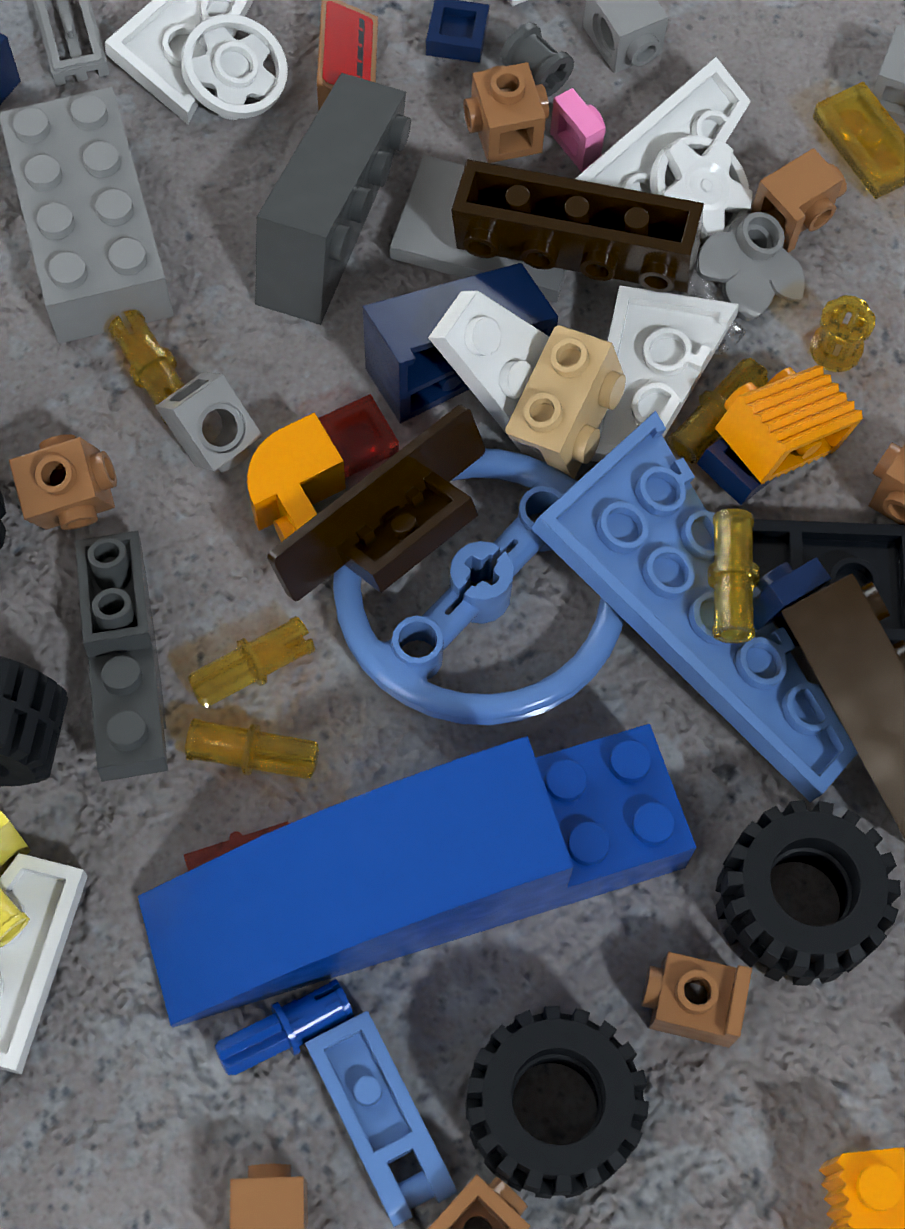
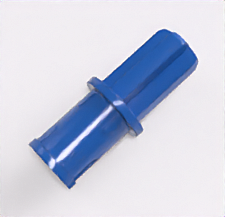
M334 979L314 990V992L283 1006H280L278 1002L271 1004L272 1015L219 1040L215 1045V1050L224 1071L228 1075H237L287 1049L294 1056L301 1053L299 1046L354 1018V1013L344 990L340 987L339 982Z

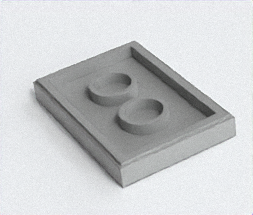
M423 155L390 245V259L462 278L522 262L545 298L549 301L557 302L567 270L554 267L548 270L536 269L523 261L498 256L480 258L468 253L466 250L457 249L451 209L465 165Z

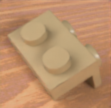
M556 326L505 428L510 439L539 449L547 465L558 469L573 479L581 464H588L592 460L599 444L600 430L598 428L607 409L613 410L616 408L625 389L626 377L622 371L613 343L564 326Z

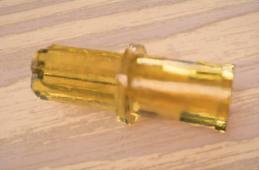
M752 358L742 359L713 391H704L699 396L700 405L675 432L668 436L667 441L672 450L680 458H684L686 462L696 464L706 449L720 437L715 427L727 412L724 408L725 401L734 391L746 383L752 382L757 388L765 386L768 383V371L766 368Z
M294 616L288 622L250 642L245 638L236 642L237 649L191 672L187 677L189 688L202 707H209L254 682L259 686L266 684L267 675L306 654L310 655L315 652L313 640L311 638L307 640L303 638L309 632L300 618Z
M193 718L187 733L185 755L187 760H200L242 768V774L248 776L251 775L254 769L308 779L312 777L316 770L319 747L315 741L261 732L259 724L252 723L248 729Z

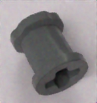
M532 22L521 25L504 43L500 53L501 62L505 66L528 62L535 85L543 84L547 97L553 95L565 84L574 68L573 58L567 52H557L542 38L541 29Z

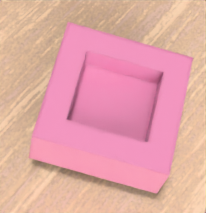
M571 88L554 97L550 134L578 169L583 172L601 156L606 127L599 111L593 105H587L577 92Z

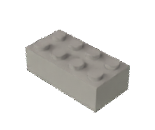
M113 87L1 111L0 123L45 307L58 344L173 317L174 314L165 275Z

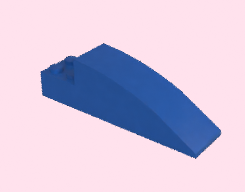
M649 723L536 758L528 736L461 757L389 783L266 833L137 897L170 1025L174 1028L685 869L697 847Z

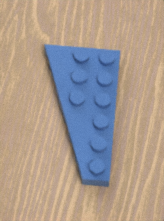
M655 411L543 512L531 529L809 802H812L827 790L858 752L819 685L809 683L793 658L791 651L796 647L785 628L776 629L772 622L756 631L742 611L761 593L756 586L757 581L717 513L705 509L690 483L695 478L684 458L676 460L662 436L666 427Z

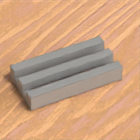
M33 0L55 86L65 85V77L76 75L77 82L88 80L87 72L98 70L99 77L110 75L90 0H78L93 54L82 56L68 1L56 0L71 59L60 61L45 0Z

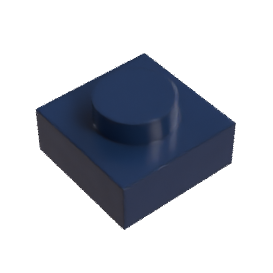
M434 0L426 38V55L480 63L489 21V4L461 0Z
M720 438L708 447L696 463L740 505L771 482L767 480L761 485L723 438Z
M817 557L795 570L792 569L788 562H785L756 582V586L761 593L742 611L756 631L782 617L781 610L816 593L832 578Z

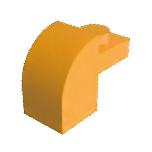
M315 412L272 433L259 445L251 458L247 473V485L253 517L258 530L260 531L274 524L275 530L282 542L317 515L312 505L346 489L344 461Z

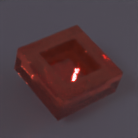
M371 394L318 418L344 461L345 478L390 458L399 451V441Z

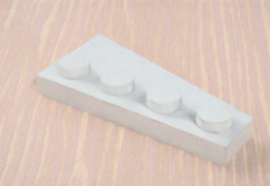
M715 57L575 179L651 193V171L661 151L674 141L691 135L705 136L713 140L720 139L726 143L751 101L718 58ZM693 149L700 156L704 153L703 151ZM668 164L665 172V188L675 181V177Z

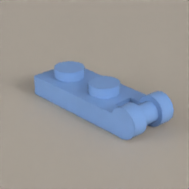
M368 1010L305 1042L306 1048L393 1227L411 1219L413 1215L410 1210L435 1197L437 1202L440 1203L455 1195L457 1189ZM413 1151L422 1171L397 1184L388 1164Z

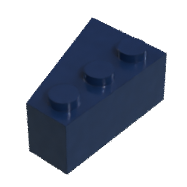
M522 262L362 306L365 367L400 424L469 390V387L428 338L461 291L481 292L550 337L553 329L557 326L558 315Z

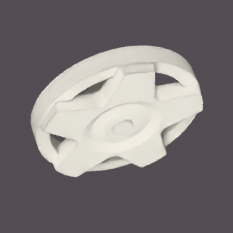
M222 14L207 18L192 30L183 48L181 70L185 85L188 86L191 93L201 104L217 113L219 117L237 120L258 116L269 110L276 103L287 81V61L282 47L269 30L250 18L234 14ZM226 28L240 30L250 35L241 40H236ZM201 38L206 54L193 58L194 46ZM269 53L275 65L276 77L263 66V62ZM205 87L213 89L215 92V96L211 94ZM246 97L260 100L256 103L244 105Z
M699 135L682 137L661 151L653 164L650 176L652 194L704 203L700 244H704L710 235L714 233L728 232L731 224L738 217L747 214L751 209L752 191L749 189L745 172L737 158L733 155V149L720 139L713 140ZM693 149L703 151L704 153L700 156ZM668 164L675 177V181L665 188V172ZM725 212H732L733 215L730 221L724 227Z

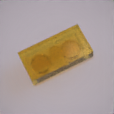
M864 81L816 104L812 118L874 199H878L905 185V134Z

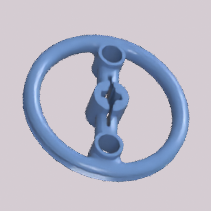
M485 448V453L482 457L451 481L468 478L499 479L530 488V490L520 500L518 517L493 543L484 541L473 542L457 551L451 562L449 589L422 616L416 615L405 618L394 629L392 639L386 642L380 641L372 631L364 610L361 592L362 578L344 565L334 573L333 579L337 619L345 641L361 668L382 690L405 706L433 718L472 725H496L522 721L545 713L572 698L596 676L610 657L624 623V619L600 597L596 620L587 639L576 654L559 670L546 678L514 691L494 694L463 693L441 688L428 682V679L436 675L442 666L443 650L470 622L484 624L495 621L502 616L510 605L513 577L538 551L552 550L531 529L535 522L531 521L529 516L545 512L577 482L567 474L547 465L546 462L529 455L503 449ZM492 579V586L485 581ZM470 581H473V582L476 583L477 585H476V586H473V585H472V586L470 587ZM419 640L430 644L434 650L427 656L418 658L407 655L402 648L411 641Z

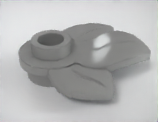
M754 212L742 215L731 224L728 232L710 235L701 246L696 261L698 276L709 281L723 282L722 293L725 301L739 304L737 316L744 321H752L762 315L770 305L774 294L782 299L794 302L801 301L804 295L805 279L802 267L793 256L783 249L785 240L783 228L773 216L767 213Z

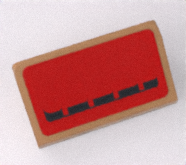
M321 0L317 69L319 110L341 73L376 83L378 17L340 0Z

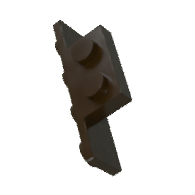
M463 405L456 406L269 551L267 559L285 593L291 599L299 601L344 565L382 593L478 516L472 498L449 483L485 453V446L471 410Z

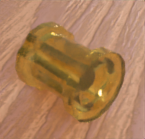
M843 295L827 302L821 313V327L816 330L810 342L811 355L819 366H823L828 371L843 372L852 369L858 364L864 352V341L868 340L872 334L876 320L875 314L864 300L856 296ZM851 312L852 316L848 325L842 323L846 313ZM836 344L842 345L838 356L833 355Z

